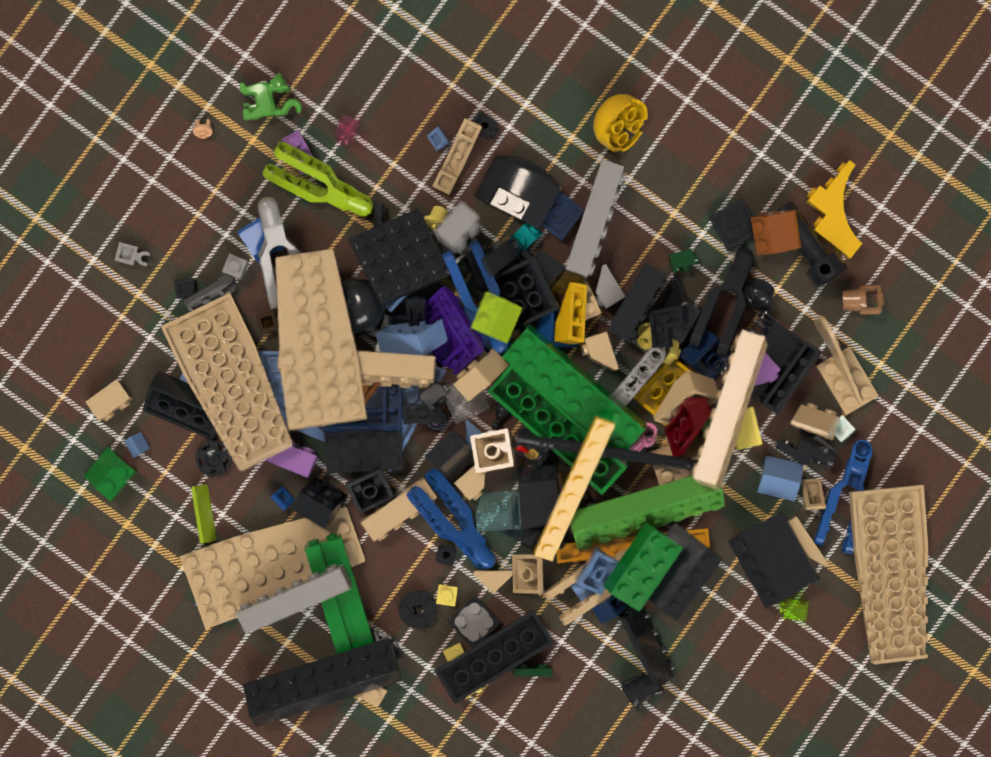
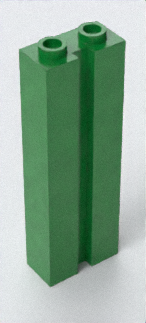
M333 533L320 541L318 539L308 541L304 549L312 573L317 571L322 573L333 564L337 566L343 564L353 584L349 590L321 602L336 653L338 654L375 642L342 534L337 535V533Z

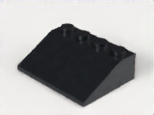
M783 511L736 534L728 540L765 609L820 579Z
M674 522L666 535L680 544L683 549L648 600L677 621L723 559L718 553Z
M632 609L620 615L619 618L652 685L658 690L675 677L673 672L676 670L671 660L667 662L664 656L667 654L665 647L662 643L658 644L656 640L658 633L655 627H650L647 622L650 617L646 609L640 610V612Z

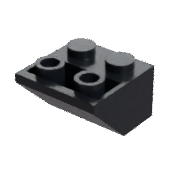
M315 477L299 491L292 510L325 529L333 521L348 495L343 493L342 490L326 483L324 479Z

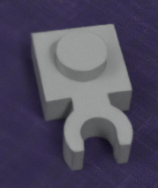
M119 242L114 261L134 266L135 261H138L140 265L148 266V263L142 261V257L145 255L151 256V254L146 251L138 253L139 247Z

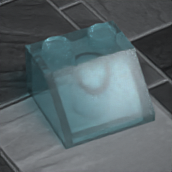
M519 491L483 493L476 510L477 532L521 529Z

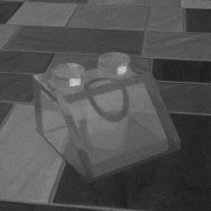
M454 383L447 385L451 391L447 396L448 400L446 403L455 424L491 409L483 390L468 402L453 385Z

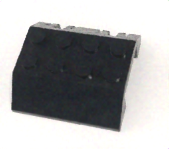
M761 310L758 317L763 323L758 319L754 320L755 325L761 329L760 332L757 334L752 329H748L746 332L765 337L768 344L766 354L780 368V371L778 372L779 377L772 383L767 381L766 383L755 385L751 398L778 415L822 351L808 341L802 340L774 320L775 318L772 315ZM726 360L724 364L730 368L731 365L728 364L729 361ZM721 366L718 373L723 377L725 372H729V369Z

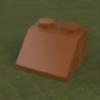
M795 210L762 212L751 217L757 255L776 254L802 247Z

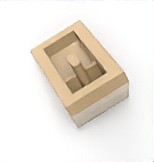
M821 478L802 479L803 509H826Z
M474 570V576L494 594L512 576V570Z

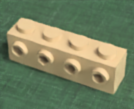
M424 477L396 495L394 499L386 502L360 520V523L373 541L377 539L378 541L383 540L388 536L387 532L391 529H399L404 525V520L407 518L413 519L420 514L407 498V492L413 486L422 488L430 499L436 503L435 499L437 496Z

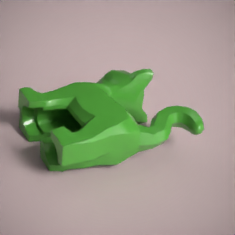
M280 73L276 74L270 81H260L250 86H247L245 83H239L240 92L245 96H255L256 102L254 105L249 103L243 104L245 109L243 110V117L245 121L257 120L264 116H283L288 113L292 106L296 108L297 113L302 112V104L297 99L287 100L281 109L276 107L273 92L284 93L291 91L286 79Z

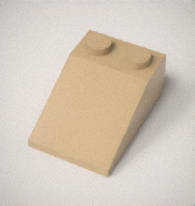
M690 371L682 374L672 385L655 414L654 421L668 425L685 398L706 397L710 406L714 404L718 395L715 380Z

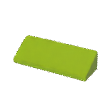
M208 485L192 486L191 491L200 543L216 541Z

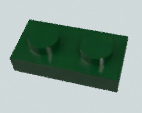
M520 664L514 668V676L552 677V667H548V664H537V667H529V664Z

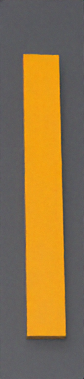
M708 528L687 530L710 547ZM636 536L616 538L605 544L599 543L592 545L588 549L577 550L575 542L567 543L563 549L557 550V563L588 560L595 547L613 557L629 547Z

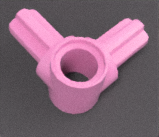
M645 422L647 424L645 431L629 449L641 451L643 447L652 446L656 440L657 427L652 423ZM644 433H650L652 436H646Z

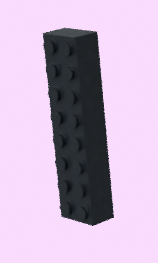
M388 637L244 683L243 689L249 718L258 727L403 681L395 646Z

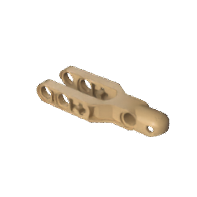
M629 547L614 555L613 558L620 561ZM584 565L544 591L542 595L546 598V601L548 602L559 593H564L566 588L574 584ZM606 589L601 595L594 592L582 602L580 601L565 611L558 618L565 626L611 596V594Z

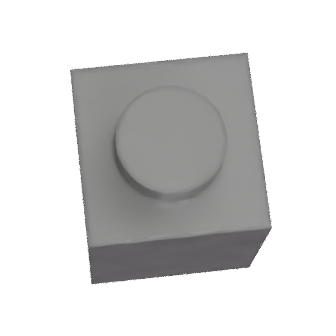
M229 254L222 272L242 280L249 262Z

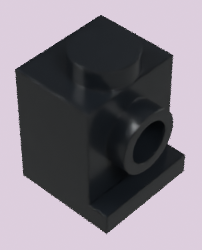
M481 110L478 111L472 120L479 125L488 123L489 127L487 129L481 128L479 133L487 141L490 137L493 139L499 131L497 128L498 123Z
M436 381L420 397L433 412H436V406H441L448 400L447 396L451 390L444 382L440 384Z

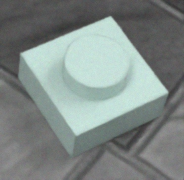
M843 415L840 417L835 436L841 443L856 430Z

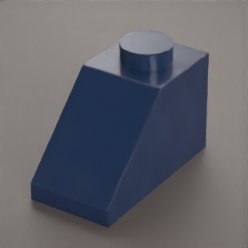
M611 594V596L591 609L603 624L617 617L629 605Z

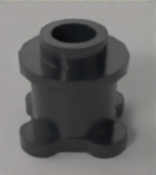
M444 544L439 545L436 561L444 565H452L457 552L456 548L445 546ZM443 552H449L450 557L444 558L442 556Z

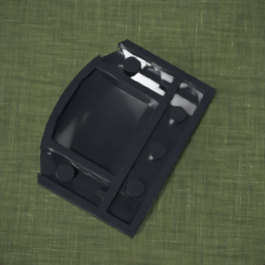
M498 155L494 157L474 197L540 230L562 189L560 185H557L554 177L540 165L518 156Z

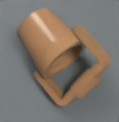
M879 285L860 286L859 289L843 291L844 311H860V314H880L882 312L884 294L881 293ZM866 292H877L876 305L878 307L867 308Z

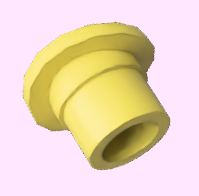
M434 206L431 214L424 216L423 219L428 228L436 231L447 218L449 212L441 206Z
M644 322L638 329L639 337L637 338V343L641 348L647 350L652 347L650 322Z

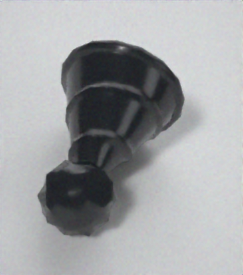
M496 403V421L491 423V429L495 431L501 428L500 422L510 414L500 403Z

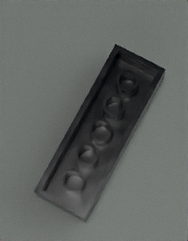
M530 610L436 668L434 672L452 702L457 704L549 647L554 642L535 610Z

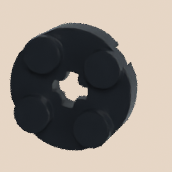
M414 590L405 594L399 604V615L402 621L411 628L422 629L430 625L437 614V605L433 596L423 590ZM421 604L423 613L414 614L413 606Z

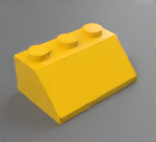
M676 359L670 365L664 363L633 398L654 417L674 382L685 372L692 371Z

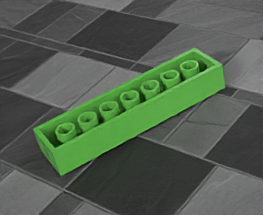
M693 475L575 511L570 522L577 550L588 549L592 545L605 544L612 539L625 538L629 534L639 533L646 522L653 527H662L666 523L679 522L684 518L699 516L703 512L710 510H719L725 506L722 486L719 491L697 484Z

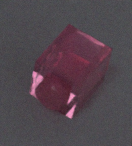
M342 115L334 137L338 139L337 142L348 146V143L353 145L361 122Z

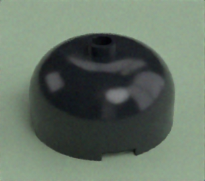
M348 278L341 281L352 334L354 336H364L373 332L381 317H384L385 305L380 306L367 279Z

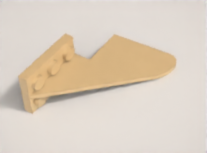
M821 315L814 322V325L833 356L818 364L816 368L846 416L879 395L851 348L847 347L841 351L830 326Z

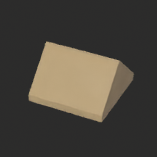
M513 554V593L543 594L542 558L534 554Z

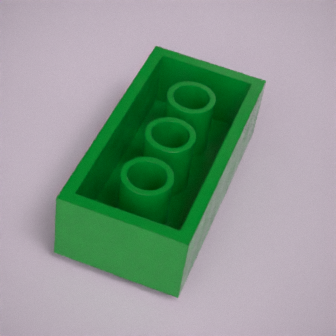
M646 522L603 584V587L610 594L640 612L683 547Z

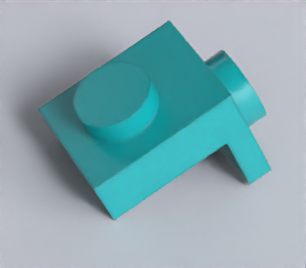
M527 223L517 230L513 235L521 243V253L538 239L543 232L541 229L539 230Z

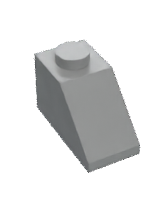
M606 264L601 267L595 292L598 306L600 308L604 307V309L609 308L626 297Z

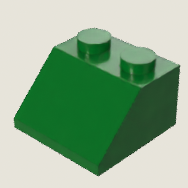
M107 447L84 477L109 501H113L138 471L110 447Z

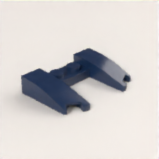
M392 384L391 387L383 386L382 408H365L367 419L324 425L325 431H344V429L402 431V388L396 384Z

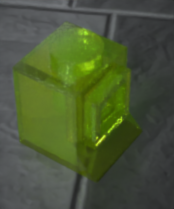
M787 599V601L780 602L779 614H782L781 618L806 622L809 600L806 599L802 602Z

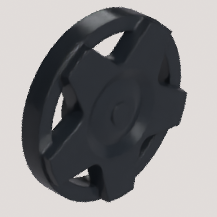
M219 441L204 443L196 454V464L199 470L207 476L217 477L223 475L228 471L232 463V457L226 446ZM207 445H210L209 450H203ZM219 445L224 447L226 451H220ZM199 458L204 461L202 466L200 464ZM228 460V464L225 468L223 462ZM212 469H214V470H215L216 472H218V473L212 474V473H208V472H210Z

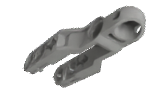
M265 197L258 203V211L264 234V242L258 257L270 308L275 309L278 308L277 287L269 253L272 248L278 245L286 247L288 256L299 254L296 245L285 237L276 200L272 197Z
M651 347L612 395L626 406L663 362L666 356V349ZM658 351L661 354V358L653 357L652 352ZM640 366H646L649 372L643 373L640 370ZM637 377L638 380L635 385L629 386V383Z

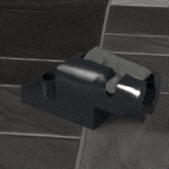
M820 436L813 438L801 437L795 449L792 448L794 444L785 439L783 441L777 440L774 445L775 448L805 466H809L813 460L814 464L829 469L838 455L837 451Z

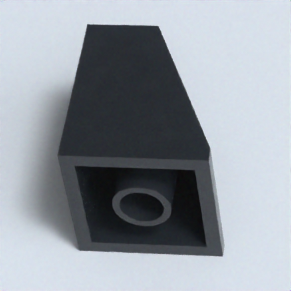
M455 430L451 431L425 455L451 484L474 464L473 450Z

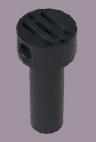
M790 201L777 211H796L802 246L798 250L811 267L805 274L815 288L818 289L839 276L848 266L837 251L831 254L828 253L797 207ZM829 265L831 271L829 274L824 275L823 268Z

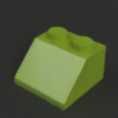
M486 292L471 329L507 344L522 307Z

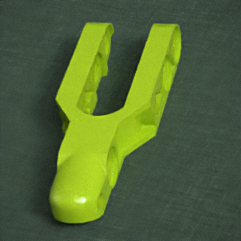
M279 142L277 144L274 155L278 159L322 181L328 188H321L301 177L298 178L287 172L286 169H281L273 164L266 165L262 172L267 180L309 202H328L341 210H349L362 217L368 216L373 209L371 198L339 180L331 166L288 143Z

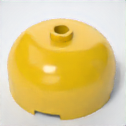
M617 94L605 100L597 110L593 123L594 134L599 143L612 152L619 150L624 152L631 148L643 133L639 129L642 127L644 120L648 118L646 105L628 94ZM623 128L631 133H635V135L628 140L629 134Z

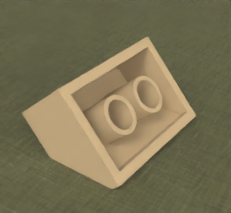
M703 435L695 437L683 454V458L700 460L698 456L701 445H705ZM669 445L649 451L650 453L673 456ZM652 465L658 486L693 476L692 470Z

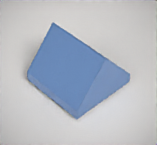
M441 126L436 127L427 135L436 151L451 143Z
M141 432L124 441L133 458L150 449Z

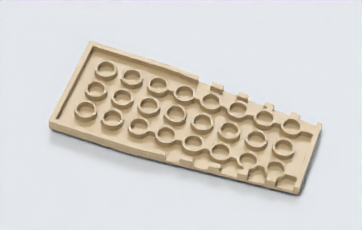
M333 249L276 257L280 364L288 429L296 430L367 419L359 360Z
M230 293L161 326L184 377L240 471L248 469L293 446L255 343Z
M924 485L849 492L853 550L871 663L883 664L925 659L928 657V654H926V642H928V635H926V623H928V616H926V604H928V597L926 596V586H928V577H926V567H928V534Z
M347 507L340 508L333 521L325 529L309 519L303 518L232 537L180 556L205 629L237 618L236 613L240 609L239 606L250 601L252 604L257 601L258 597L264 594L270 596L280 587L284 586L286 589L292 586L291 583L296 580L302 579L304 581L309 579L308 576L312 572L304 547L312 539L320 541L326 539V536L329 534H342L351 566L354 567L365 562V557Z

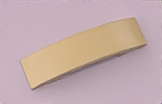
M464 118L456 139L432 187L450 195L481 131V125Z

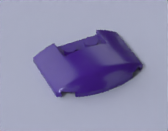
M443 286L426 303L428 324H433L436 320H442L448 341L431 352L443 367L453 369V374L458 375L485 350L481 333L471 329L472 324L458 303L460 299L451 290Z

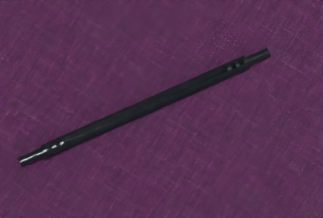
M516 434L515 442L532 444L534 447L579 453L584 443L538 435L531 437ZM605 446L600 456L692 471L694 465L699 463V460L610 446Z

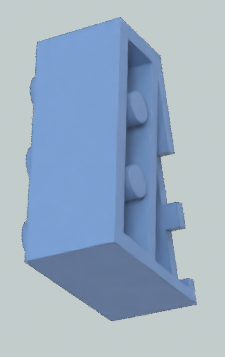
M436 320L435 323L426 325V321L419 322L420 326H410L409 323L387 325L375 333L380 352L428 356L429 352L448 341L443 321Z

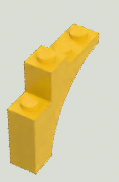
M850 160L846 164L842 162L836 170L838 175L835 178L831 177L824 185L826 190L821 186L817 189L813 187L807 194L809 199L806 201L807 204L824 216L823 218L819 216L814 222V233L847 259H850L862 245V242L858 240L850 229L844 212L843 198L845 185L851 171L855 167V164Z

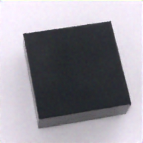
M194 278L175 280L176 299H185L196 294Z

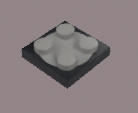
M476 595L447 620L471 647L486 638L501 624L497 617Z

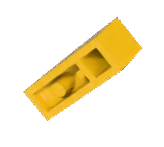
M574 282L569 283L556 320L555 342L564 344L584 342L587 285Z

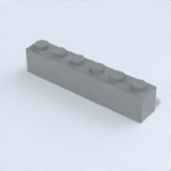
M333 564L327 567L325 572H314L308 576L309 579L304 581L302 579L296 580L291 583L292 586L286 589L284 586L280 587L270 596L264 594L258 597L257 601L252 604L249 601L240 605L236 615L245 634L349 590L353 584L344 565L337 566Z

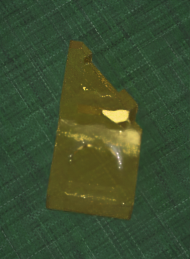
M566 270L560 279L556 278L550 288L553 294H566L570 282L582 284L584 279L583 276Z

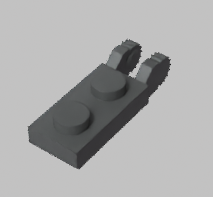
M226 274L221 276L217 282L185 299L184 303L191 312L228 293L235 292L238 286L235 281H232L233 278Z

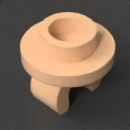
M199 119L196 120V126L193 128L194 135L201 139L212 135L209 119L206 120V124H200Z

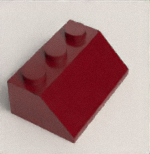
M706 397L685 398L664 429L673 456H683L710 417L711 406L708 404Z

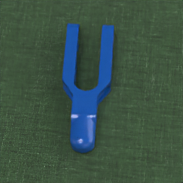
M478 239L469 242L490 293L499 297L500 290L494 276H489L481 261L484 253ZM448 251L442 254L464 307L477 314L479 308L472 301L452 252ZM488 336L493 349L498 353H505L511 347L510 339L506 344Z
M858 440L854 443L842 480L828 491L825 502L826 509H823L814 539L816 545L818 544L823 547L826 533L830 530L829 523L832 514L835 513L841 489L845 486H852L856 491L864 490L863 483L872 455V446L866 440ZM851 518L841 551L849 555L853 553Z
M431 468L425 474V478L432 486V490L436 491L444 501L443 504L457 519L461 531H457L419 486H413L407 492V498L440 538L455 542L478 569L488 570L492 568L496 562L495 556L486 545L484 537L475 528L471 509L437 469Z

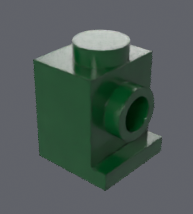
M692 249L668 255L672 274L677 273V269H680V272L691 270L692 265L698 264L696 252L693 253Z

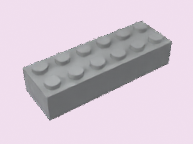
M602 159L565 272L585 279L588 275L592 276L596 265L592 263L594 257L598 258L602 245H599L600 239L604 240L608 229L605 223L606 221L610 222L614 211L611 208L612 202H617L620 190H617L618 184L622 185L626 172L623 171L624 166Z
M460 202L435 231L437 241L448 251H451L454 256L457 253L461 255L468 247V240H474L480 233L479 216L464 203Z

